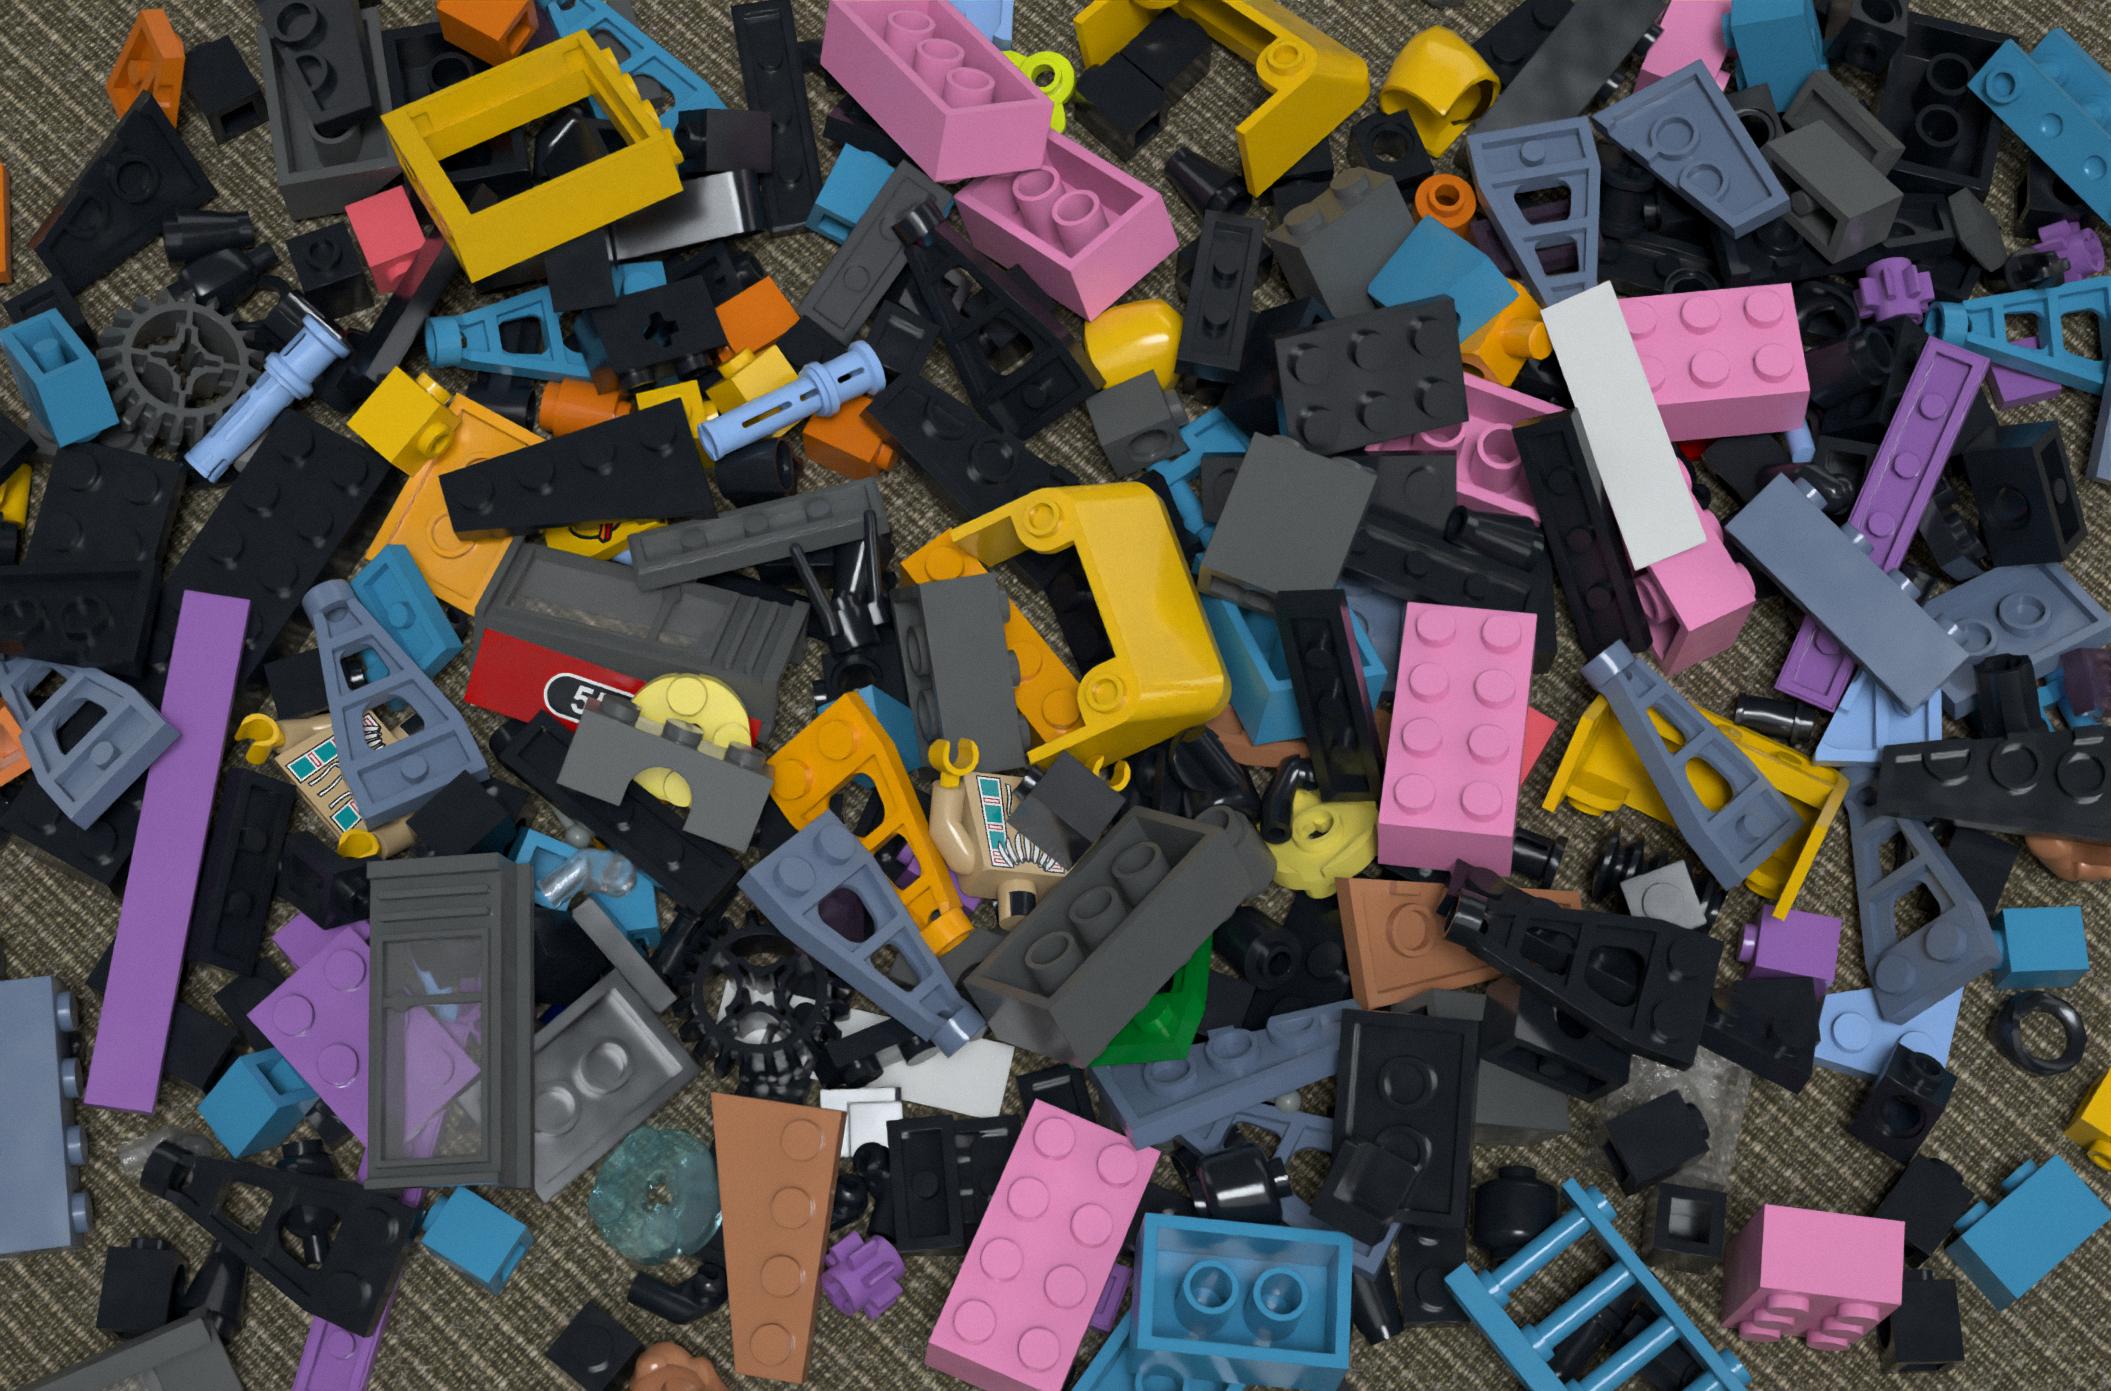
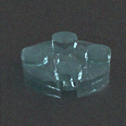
M649 1127L637 1128L626 1136L623 1144L619 1145L608 1156L599 1170L593 1192L588 1200L589 1214L596 1221L603 1238L629 1260L643 1265L655 1266L666 1264L662 1260L672 1259L681 1253L688 1257L708 1243L722 1222L717 1158L699 1140L685 1132L674 1129L654 1130ZM668 1182L666 1189L673 1196L671 1202L667 1206L656 1204L651 1212L647 1211L646 1207L649 1201L646 1197L650 1190L660 1183Z

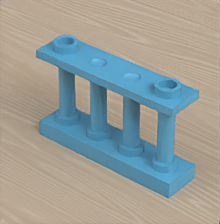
M2061 27L2052 29L2029 55L2012 39L2006 40L1967 86L2111 227V75Z
M1573 1177L1565 1182L1561 1188V1197L1571 1209L1491 1273L1484 1269L1475 1275L1466 1262H1464L1444 1278L1445 1289L1527 1391H1614L1677 1339L1705 1371V1373L1682 1391H1748L1745 1386L1752 1381L1746 1368L1727 1347H1724L1718 1353L1713 1349L1610 1222L1617 1217V1213L1604 1195L1593 1184L1583 1190ZM1587 1231H1590L1615 1263L1538 1325L1533 1327L1528 1323L1519 1330L1503 1310V1307L1511 1302L1508 1294ZM1634 1285L1660 1317L1581 1381L1577 1382L1572 1378L1563 1384L1546 1363L1555 1356L1551 1349Z

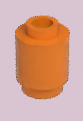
M1451 174L1431 176L1422 182L1417 189L1411 217L1417 226L1429 214L1461 238L1467 240L1476 209L1475 193L1471 186L1458 176Z
M564 378L562 383L548 381L540 405L539 427L541 430L553 432V436L556 438L635 412V404L626 402V396H622L620 390L598 395L593 382Z

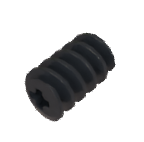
M1615 822L1588 880L1593 882L1592 902L1599 904L1612 891L1616 892L1615 912L1623 915L1629 910L1620 882L1667 866L1669 847L1662 844L1649 857L1644 856L1645 835L1640 833L1633 837L1625 846L1620 845L1621 824ZM1686 855L1681 860H1684L1707 921L1706 924L1691 930L1708 935L1729 890L1726 891L1724 888L1720 891L1717 890V879L1708 869L1696 880L1693 879V858Z

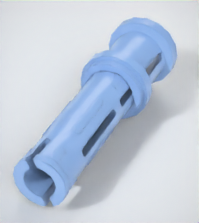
M308 313L302 319L304 327L279 354L271 352L265 358L267 362L263 367L266 371L256 380L257 382L218 420L203 439L184 455L190 465L202 476L208 478L210 482L215 484L241 453H244L278 414L295 398L302 400L304 396L308 398L314 392L312 383L337 357L345 359L351 353L350 349L312 314Z
M857 340L849 345L848 352L823 364L812 361L804 365L799 372L798 379L760 397H756L719 417L698 424L697 432L700 442L708 456L713 461H717L736 449L769 436L814 413L821 417H830L839 412L841 404L866 392L870 395L881 393L886 386L883 368L869 344L863 340ZM845 374L850 375V379L842 383L837 381L839 377ZM802 394L805 399L804 401L800 400V396ZM774 407H780V412L747 428L742 426L743 422Z

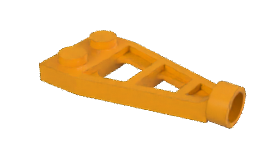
M857 691L843 694L765 762L775 766L774 782L769 794L790 824L798 831H801L827 811L830 798L859 773H864L871 777L884 805V821L867 837L854 836L873 856L897 834L902 835L906 839L920 864L921 875L906 889L898 888L888 877L887 879L920 930L919 934L938 959L964 942L975 931V927L961 909L963 905L945 862L929 837V824L895 743ZM939 909L941 916L932 921L931 916L933 912Z

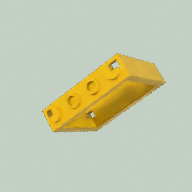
M585 28L380 116L401 169L471 283L683 191L675 166L683 163L684 158L682 152L675 144L671 129L669 127L662 129L651 102L648 99L641 100L637 87L628 72L621 74L619 65L610 47L600 50ZM590 95L594 97L628 144L626 148L472 215L438 163V161Z

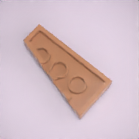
M1334 877L1353 998L1362 1009L1371 1010L1399 1003L1433 988L1452 990L1505 976L1466 951V947L1442 939L1445 917L1435 912L1444 887L1443 883ZM1518 888L1534 897L1552 900L1561 908L1582 910L1580 892ZM1523 957V958H1524L1525 960H1527L1528 962H1530V963H1532V964H1534V965H1536V966H1541V965H1539V964H1537V963H1535V962H1533V961H1531V960H1529V959Z
M711 1092L735 1373L803 1384L807 1382L822 1286L821 1274L824 1272L847 1111Z

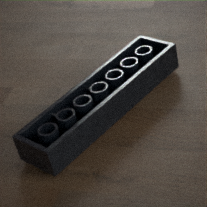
M286 407L161 587L141 678L109 672L104 673L135 688L161 712L184 590L250 600L252 607L223 753V764L238 742L234 736L244 718L250 714H256L271 693L263 664L297 654L314 629L302 606V599L305 594L316 585L333 579L347 580L378 534L403 489L395 466L386 458ZM86 701L73 714L57 738L64 755L107 714L106 709L91 701ZM149 767L86 831L67 817L38 784L33 772L0 820V828L18 850L122 907Z

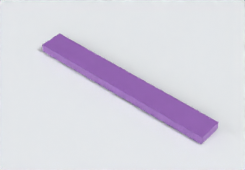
M184 590L160 712L181 735L149 767L83 1102L85 1107L154 1116L252 607L251 601L247 599Z

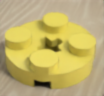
M678 672L664 674L645 684L631 699V702L642 708L639 716L665 725L667 718L679 719L692 725L696 723L704 731L703 740L724 748L728 747L730 741L740 742L749 746L752 744L749 716L745 705L734 690L713 676L701 673L699 675L691 673L678 674ZM652 767L639 772L633 777L635 782L654 797L667 800L676 806H689L692 798L691 790L685 779L677 772L664 767Z
M1319 788L1312 793L1296 789L1293 811V835L1291 839L1282 844H1272L1263 840L1277 860V870L1272 880L1288 889L1305 890L1306 894L1314 899L1326 898L1336 893L1334 877L1352 878L1378 855V819L1380 809L1377 802H1322ZM1260 820V822H1259V823L1257 824V826H1256L1257 829H1258V831H1259V833H1260L1261 820ZM1316 830L1321 833L1327 832L1319 838H1309V835Z

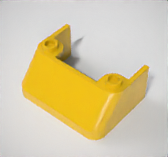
M1094 0L1073 18L1086 70L1094 64L1102 66L1114 54L1119 53L1167 7L1173 9L1184 19L1191 18L1204 28L1209 36L1255 65L1261 85L1274 95L1238 125L1235 131L1247 189L1256 198L1360 107L1370 94L1371 86L1368 67L1359 55L1274 0Z
M1128 481L1042 488L949 531L953 543L989 567L1029 549L1040 554H1054L1075 545L1116 656L1093 667L1083 677L1079 685L1077 700L1085 726L1028 751L1027 754L1032 765L1038 762L1048 769L1061 752L1065 750L1083 765L1091 756L1102 754L1104 755V762L1101 768L1169 739L1184 729L1207 722L1217 717L1226 708L1232 691L1228 671L1200 596L1196 590L1197 588L1165 503L1157 493L1145 484Z
M1600 693L1582 715L1542 808L1554 813L1567 795L1569 796L1568 802L1573 807L1590 815L1602 816L1604 811H1618L1625 804L1679 829L1607 698ZM1688 701L1750 758L1775 789L1783 794L1806 823L1748 875L1745 880L1746 886L1755 893L1769 899H1779L1772 916L1785 921L1850 786V782L1831 766H1812V757L1742 725H1734L1733 721ZM1650 706L1646 710L1668 751L1675 753L1685 745V736ZM1692 757L1687 761L1686 775L1699 800L1707 809L1717 812L1732 799L1733 792L1729 782L1707 761L1698 757Z

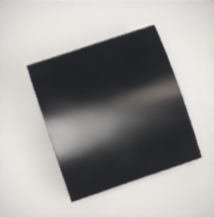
M953 1114L886 1121L898 1254L900 1256H966L1021 1133L1020 1114L953 1121Z

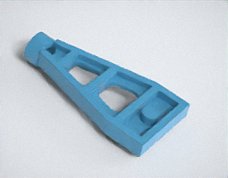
M536 0L547 14L558 40L584 28L590 36L601 29L610 32L631 55L629 59L619 65L621 74L628 72L632 78L637 75L649 76L673 95L675 106L658 117L662 129L669 127L672 135H674L678 124V111L705 108L728 109L706 81L602 0H575L574 7L569 10L561 9L572 0ZM592 95L584 98L595 119L610 120ZM678 173L680 181L692 173Z
M663 262L623 264L625 273L619 296L667 284ZM549 285L462 315L430 317L425 321V347L432 368L456 366V368L556 382H562L564 378L593 382L583 354L573 352L563 344L559 318L567 311L554 313ZM531 316L540 319L546 352L542 354H513L502 349L498 328L500 324ZM461 335L466 341V348H462ZM674 374L656 379L657 384L654 387L679 384L681 381Z
M2111 276L2067 282L2060 287L2037 290L2032 288L1964 300L1961 303L1935 301L1929 306V311L1925 314L1923 330L1932 337L1990 358L1991 362L2102 397L2111 358ZM2080 311H2092L2098 315L2103 360L2094 361L2072 354L2064 348L2061 325L2062 315ZM2036 314L2040 349L2018 346L2007 342L2004 315Z

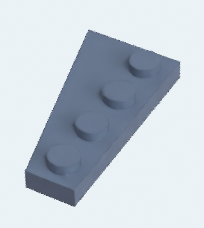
M1353 998L1271 1016L1267 1022V1029L1251 1032L1246 1029H1234V1025L1207 1030L1209 1041L1191 1045L1186 1059L1087 1067L1088 1075L1135 1150L1139 1151L1154 1144L1165 1143L1177 1135L1216 1120L1229 1118L1239 1111L1278 1096L1288 1095L1298 1088L1337 1074L1342 1009L1362 1008Z

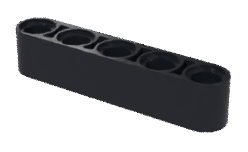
M753 168L681 182L683 191L615 220L623 264H631L711 246L721 239L725 242L738 240L769 230L756 169ZM543 253L474 282L476 294L489 295L548 282Z

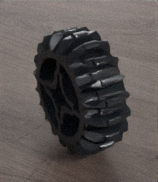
M750 908L746 911L745 915L747 927L736 929L734 921L730 917L724 916L720 920L723 933L722 938L718 940L707 931H701L698 935L699 944L706 953L705 955L694 951L684 952L682 956L683 965L693 974H681L674 977V988L685 997L679 998L672 1003V1011L674 1017L687 1020L678 1029L682 1042L699 1041L693 1050L694 1059L699 1064L707 1062L718 1055L714 1064L716 1077L724 1079L730 1074L734 1066L737 1065L740 1066V1085L750 1087L754 1081L755 1070H764L768 1087L774 1088L779 1083L777 1069L788 1066L791 1076L795 1080H800L804 1077V1069L800 1059L807 1056L813 1063H816L823 1050V1047L818 1042L819 1040L831 1043L843 1038L842 1031L832 1022H842L850 1019V1005L838 999L849 995L852 989L850 984L836 976L834 972L785 937L771 921H769V925H760L757 911ZM757 953L782 955L777 961L767 966L752 965L743 958ZM723 972L729 979L730 987L736 994L731 1003L725 1007L726 1016L718 1024H715L708 1013V999L714 982ZM808 972L816 985L817 997L810 1016L802 1024L795 1017V1011L788 1003V1000L798 989L797 980ZM746 984L752 991L757 990L762 995L769 994L772 991L775 1007L778 1008V1011L772 1005L767 1006L762 1001H757L752 1005L749 989L746 987ZM766 1029L777 1034L782 1040L768 1044H750L734 1038L738 1036L743 1039L754 1030Z

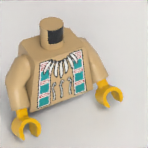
M370 709L364 712L362 718L366 743L374 750L424 730V722L416 712L391 731L384 726ZM260 713L250 714L244 718L234 738L237 741L246 738L257 741L251 745L245 756L248 762L253 765L264 763L272 749L277 753H281L275 758V761L288 783L297 786L296 792L339 840L336 852L343 858L353 857L354 859H359L377 854L386 860L415 843L405 822L419 809L371 830L367 829L341 775L330 713L313 715L309 719L274 721L267 715Z
M966 738L959 740L957 746L958 757L951 764L949 761L950 742L938 739L933 742L928 751L929 762L933 768L941 772L940 780L934 781L932 787L928 828L929 837L949 868L956 872L960 890L969 897L997 899L999 925L1005 930L1013 931L1100 841L1102 833L1074 866L1067 871L1006 822L1022 802L1012 792L1024 777L972 772L978 764L979 750L974 741ZM1095 754L1088 758L1084 764L1085 767L1099 778V770L1103 765L1104 755ZM1119 760L1116 763L1114 775L1106 783L1116 792L1121 791L1130 780L1131 770L1126 761Z

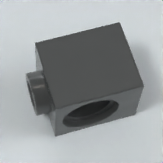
M1154 369L1085 399L1101 447L1118 478L1188 450L1179 426L1189 423L1183 403L1176 388L1164 391Z

